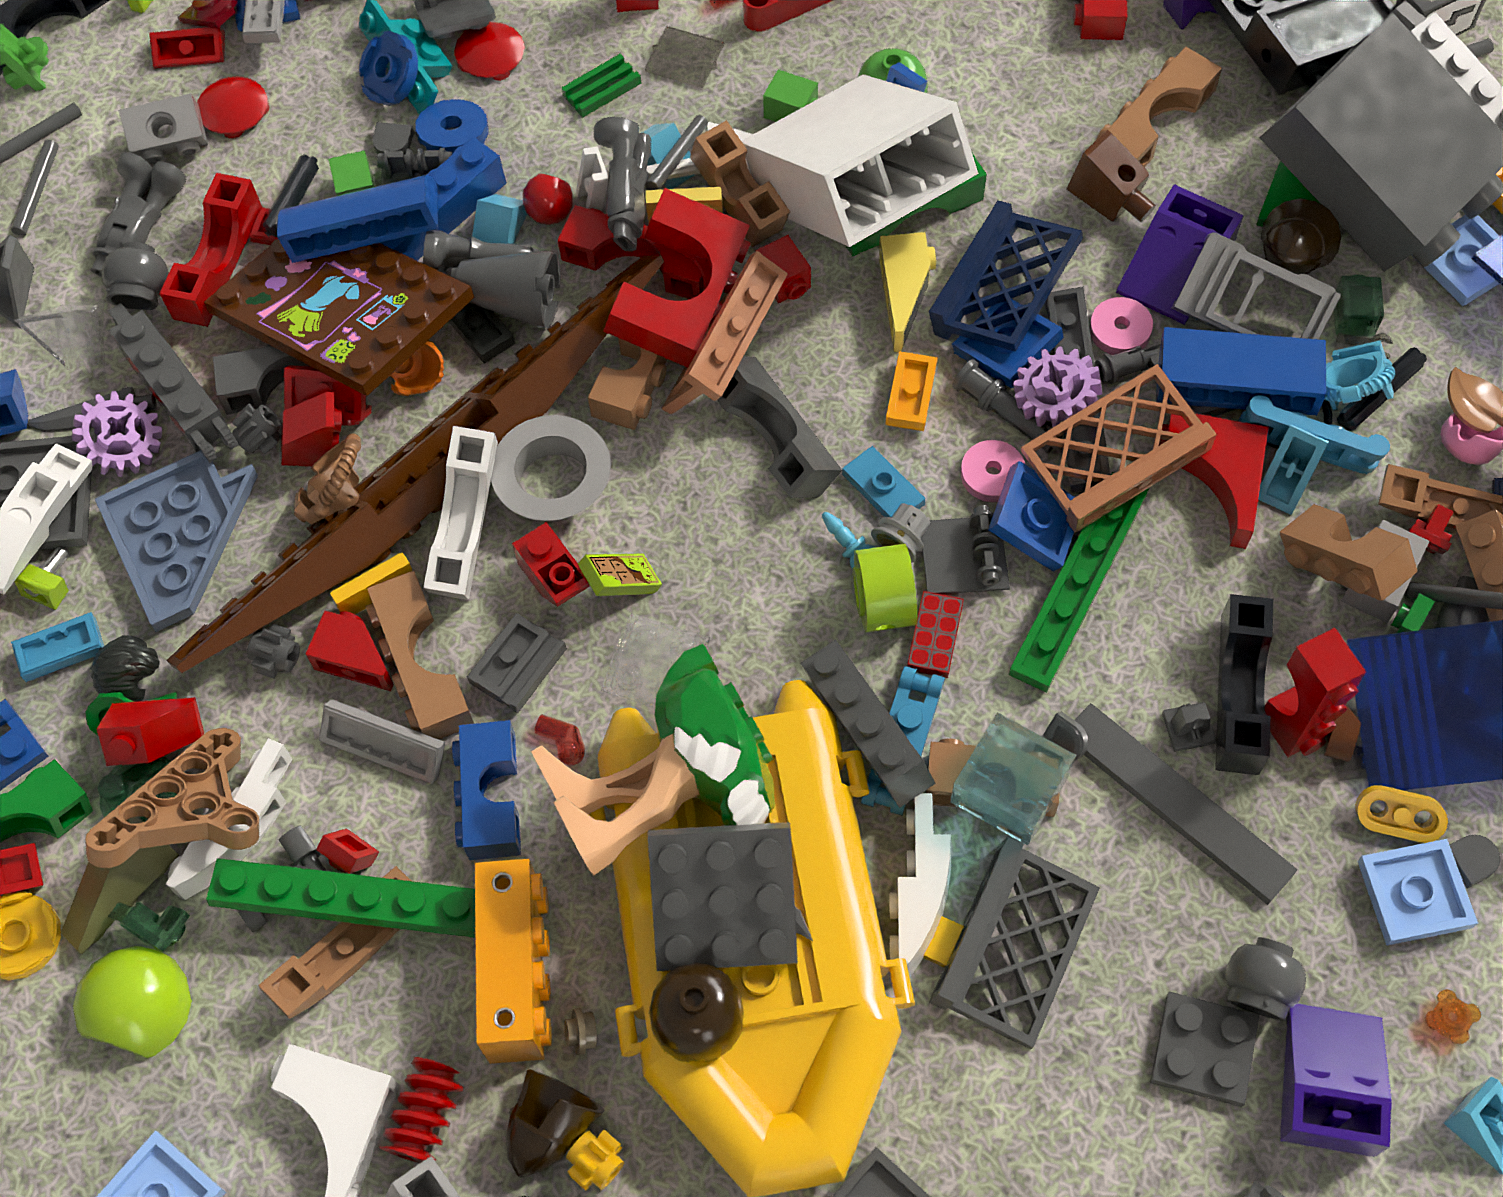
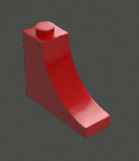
M1170 414L1168 423L1163 424L1162 430L1181 433L1190 426L1182 416ZM1196 414L1203 424L1208 422L1217 435L1211 450L1181 469L1199 478L1212 490L1219 499L1228 518L1230 546L1246 549L1254 532L1269 427ZM1160 439L1159 446L1168 440Z

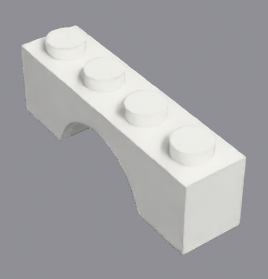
M453 426L446 463V485L438 531L431 546L423 587L429 594L469 600L498 444L495 433Z

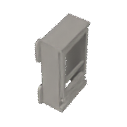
M1213 232L1206 236L1199 257L1171 309L1214 328V331L1256 334L1238 324L1257 286L1263 283V274L1266 273L1320 299L1300 337L1319 339L1341 294L1337 293L1332 286L1311 276L1294 274L1247 252L1243 245L1218 233ZM1240 261L1257 269L1258 272L1252 276V284L1233 322H1230L1213 314Z

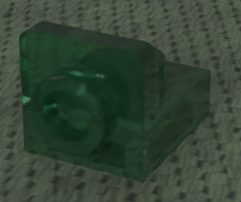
M118 902L108 917L148 946L164 952L167 947L173 946L182 937L186 929L185 922L190 917V914L183 909L169 905L163 914L159 916L140 902H137L134 907Z

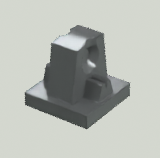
M1205 702L1192 705L1188 703L1180 707L1163 710L1162 715L1174 752L1216 744V736Z

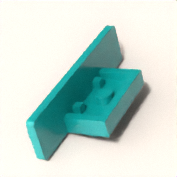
M367 0L359 17V28L368 41L375 36L380 37L383 35L382 32L391 31L407 36L414 44L418 56V72L415 84L407 98L420 115L423 110L434 104L438 94V88L431 78L448 76L452 69V64L433 37L427 36L420 20L411 18L406 20H390L377 0ZM390 62L386 66L388 70L390 69Z

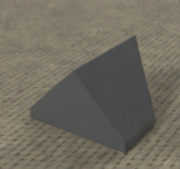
M8 235L0 243V314L21 329L34 266L17 238Z

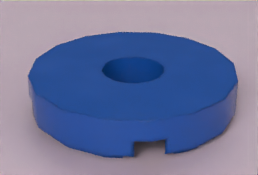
M385 31L382 32L383 35L380 37L375 36L368 42L362 53L359 76L363 77L364 85H361L363 93L370 101L391 106L399 104L405 99L414 86L418 72V56L414 44L407 36ZM390 62V69L386 75V66Z
M452 99L434 103L423 110L415 121L417 140L420 145L422 144L426 147V150L445 148L446 152H452L453 154L455 149L463 146L473 136L484 144L489 135L487 115L480 106L466 100ZM451 127H458L454 130H446Z

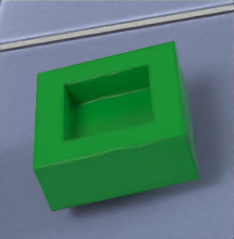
M1419 593L1411 607L1403 603L1391 623V626L1398 629L1394 635L1397 646L1402 648L1400 636L1408 635L1409 643L1412 642L1414 634L1418 633L1435 601Z

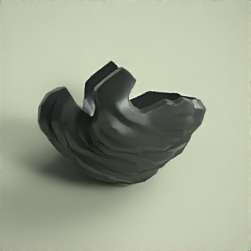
M122 635L108 642L99 649L91 664L93 687L99 694L121 692L126 698L134 702L142 701L146 689H139L138 682L145 677L151 676L159 668L160 661L156 650L148 648L147 643L142 639L130 635Z

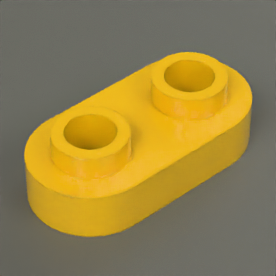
M1375 785L1363 790L1356 800L1355 809L1360 822L1367 829L1374 832L1420 843H1428L1442 837L1448 826V817L1442 805L1429 796ZM1377 800L1384 801L1386 807L1383 811L1375 813L1370 810L1373 802ZM1420 811L1430 813L1429 819L1424 823L1414 821L1415 815Z

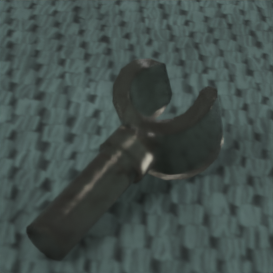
M1338 333L1336 339L1338 343L1353 346L1380 340L1381 342L1393 344L1392 338L1385 333H1378L1372 338ZM1385 352L1386 359H1389L1390 354Z

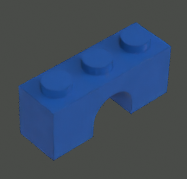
M511 721L459 725V741H453L452 743L455 767L460 766L461 780L454 781L456 807L462 806V821L455 822L457 847H463L469 861L520 856V819L515 802H493L484 797L485 790L491 781L501 776L517 774L516 735Z

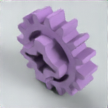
M1058 347L1054 355H1050L1044 349L1041 353V359L1037 360L1031 356L1027 358L1029 369L1019 368L1017 370L1019 380L1013 382L1015 399L1018 409H1023L1025 419L1028 420L1035 416L1037 426L1041 427L1048 420L1051 421L1052 427L1060 424V421L1070 418L1098 400L1097 395L1102 394L1098 366H1092V360L1089 355L1080 359L1078 349H1073L1069 355L1064 354L1062 347Z
M112 391L110 400L107 401L100 394L95 395V406L93 407L91 404L84 402L81 412L83 415H75L73 426L76 429L72 430V441L79 442L76 445V453L80 455L88 454L87 458L92 460V466L96 463L100 464L102 475H106L110 468H115L117 476L122 477L124 468L128 467L134 474L139 473L140 461L150 466L153 459L152 453H159L161 442L158 439H161L162 427L155 426L158 415L157 413L146 414L148 407L146 401L138 405L133 404V394L129 393L125 400H119L117 392ZM139 425L144 432V441L140 440L141 435L137 433ZM91 426L97 435L95 443L92 441L89 433Z

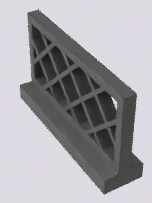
M1007 836L997 846L963 923L962 932L947 965L940 975L929 1003L944 1010L949 1008L1022 1046L1032 1049L1037 1041L1100 887L1023 849L1024 843ZM1023 863L1039 871L1045 887L1027 893L1024 892L1018 877ZM1051 877L1060 882L1053 884ZM1066 886L1085 893L1080 908L1068 913L1064 912L1056 892L1057 889ZM1012 888H1014L1016 896L1008 899ZM1047 893L1056 917L1036 923L1027 899ZM1019 902L1028 926L1008 932L1001 913L1005 906ZM1076 916L1072 927H1070L1067 919ZM1059 922L1066 942L1063 948L1048 953L1039 929ZM995 927H997L999 936L991 938ZM1031 932L1040 956L1019 962L1010 938ZM1002 941L1011 966L990 972L984 952L987 946ZM1059 956L1054 968L1051 958ZM1043 962L1050 980L1045 989L1031 993L1022 968ZM979 966L982 972V976L974 978V975ZM1014 971L1023 996L1002 1003L993 978ZM985 981L994 1006L980 1011L963 1001L970 986ZM1043 996L1037 1009L1034 998ZM1026 1002L1033 1019L1027 1034L1011 1026L1005 1008ZM997 1012L999 1020L988 1014Z

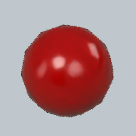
M537 174L528 181L523 189L525 212L539 224H558L568 216L573 208V192L570 184L554 176Z

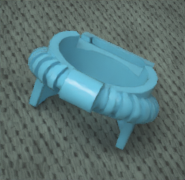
M1381 340L1333 351L1332 358L1334 361L1326 364V396L1324 399L1330 402L1333 410H1338V405L1341 401L1343 404L1360 401L1362 397L1369 396L1380 390H1383L1387 399L1394 397L1391 381L1395 377V369L1392 366V362L1386 359Z

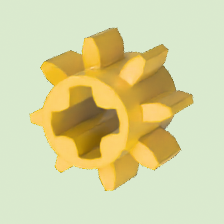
M605 1129L598 1137L587 1131L573 1144L566 1155V1159L573 1164L567 1173L585 1191L588 1190L592 1183L600 1190H603L613 1181L624 1165V1161L617 1156L623 1147Z

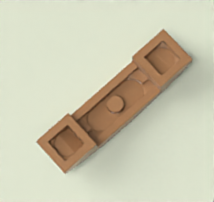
M1392 464L1386 466L1378 504L1387 509L1427 522L1435 506L1440 504L1454 511L1446 527L1456 529L1455 525L1495 509L1503 515L1502 495L1430 479L1429 473Z
M397 866L382 877L411 881ZM340 922L299 959L295 955L291 956L258 985L259 989L291 1019L313 1006L349 979L400 929Z

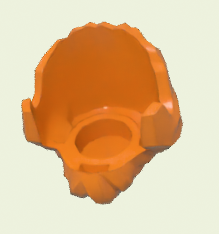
M428 340L390 375L395 380V384H391V390L401 396L422 394L433 390L441 382L444 376V359L433 342Z

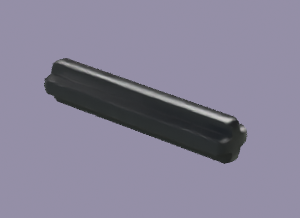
M304 154L297 160L262 223L265 228L264 233L267 236L273 235L277 238L278 214L280 210L300 204L319 169V166L316 164L318 161L316 157H309Z
M1409 348L1392 364L1395 369V377L1391 381L1394 393L1413 377L1427 361L1426 355L1420 352L1418 348ZM1383 390L1362 397L1360 401L1350 402L1340 411L1337 422L1347 431L1355 430L1387 400Z

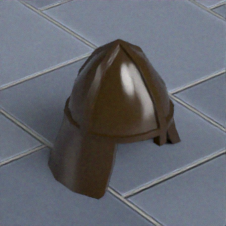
M1300 198L1283 202L1271 210L1263 222L1261 240L1265 259L1297 275H1307L1317 268L1329 265L1337 255L1340 247L1341 232L1338 221L1328 208L1316 201Z
M528 1069L518 1102L509 1110L508 1114L510 1117L505 1134L507 1157L515 1174L523 1178L539 1173L561 1160L570 1147L605 1110L592 1098L546 1074Z

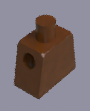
M1108 130L1083 152L1066 188L1067 191L1111 222H1114L1123 212L1128 211L1141 223L1156 207L1150 199L1141 193L1149 178L1148 171Z

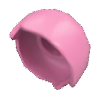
M1452 413L1442 425L1440 433L1442 443L1454 457L1462 462L1474 465L1487 464L1503 450V427H1499L1490 433H1481L1465 425L1455 413Z

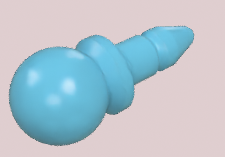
M829 512L822 514L828 531L835 535V539L843 547H846V551L842 553V556L850 558L849 561L852 569L854 567L855 550L876 548L873 545L865 544L864 536L855 539V535L847 527L843 526V522Z

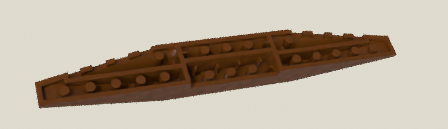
M661 255L642 256L605 284L606 288L594 298L588 297L576 306L578 312L561 325L557 321L547 329L550 335L534 349L530 344H526L515 353L518 359L517 362L505 371L496 367L359 482L354 487L359 493V500L354 506L337 511L310 524L307 530L312 535L298 547L295 543H290L278 554L282 562L269 574L260 571L251 580L254 586L239 599L232 598L220 609L222 614L209 625L204 624L166 661L177 671L183 673L367 568L369 565H377L385 560L391 553V546L399 539H406L415 534L422 525L420 521L431 512L437 513L442 510L446 485V463L453 426L495 433L499 444L503 437L519 424L543 416L607 336L608 333L603 331L623 282L643 289L664 263Z

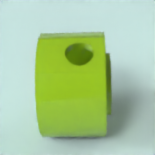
M906 544L855 550L852 572L857 611L859 617L861 616L865 632L917 625L916 589L911 559Z

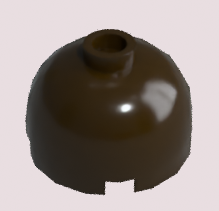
M692 963L678 966L663 976L653 991L649 1016L653 1036L665 1052L679 1061L705 1060V1062L716 1060L731 1050L742 1032L744 1008L741 994L727 974L712 965Z

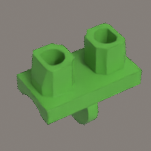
M1 23L0 66L3 64L7 65L3 67V76L7 84L14 90L27 84L35 91L45 89L46 84L41 80L40 74L43 67L49 62V59L46 57L48 54L47 43L40 37H31L29 39L21 37L18 39Z

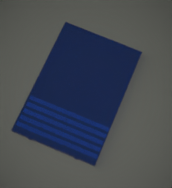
M1503 620L1346 640L1347 645L1366 670L1364 677L1357 686L1359 692L1355 695L1358 720L1361 722L1362 761L1365 763L1368 787L1381 785L1399 790H1411L1503 780Z

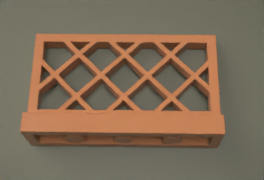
M758 251L750 255L730 293H725L720 301L723 305L713 324H709L706 336L688 368H683L661 409L673 414L702 394H705L713 401L722 397L788 273Z
M1156 364L1021 447V452L1066 513V521L1076 533L1211 450L1217 434L1208 422L1203 424L1159 365ZM1154 379L1164 392L1162 403L1138 399L1140 387ZM1134 392L1133 398L1126 397L1130 393ZM1168 398H1169V400L1172 402L1173 405L1167 404ZM1114 403L1131 406L1128 424L1104 420L1106 408ZM1136 407L1160 412L1157 429L1133 425ZM1099 412H1101V413H1100V418H1094V417H1093L1094 415H1096V414H1098ZM1165 413L1182 416L1190 427L1181 433L1163 431L1162 426ZM1080 424L1098 427L1094 445L1071 441L1072 429ZM1102 428L1126 432L1123 450L1099 446ZM1067 433L1066 439L1059 438L1063 434ZM1131 434L1155 438L1153 450L1145 455L1129 452L1128 446ZM1160 439L1168 440L1159 446ZM1045 445L1064 448L1060 466L1043 463L1035 452ZM1068 449L1092 453L1089 471L1064 467ZM1097 454L1121 459L1119 471L1111 476L1094 473ZM1126 460L1134 461L1129 465L1125 466ZM1051 473L1058 474L1057 482ZM1062 476L1087 480L1085 492L1069 500L1060 487ZM1091 481L1099 482L1098 484L1090 488Z

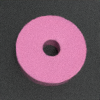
M1125 297L1110 298L1100 303L1093 311L1089 326L1090 336L1098 348L1111 355L1133 349L1136 346H1141L1142 350L1150 340L1153 330V319L1148 309L1136 300ZM1116 324H1123V325H1125L1127 328H1126V329H1119V328H1117L1115 325H1116Z
M998 440L982 441L973 445L965 453L961 465V480L965 489L977 499L986 502H998L1010 467L1018 461L1025 464L1021 453L1006 442ZM993 467L998 469L1000 473L992 475L986 470Z

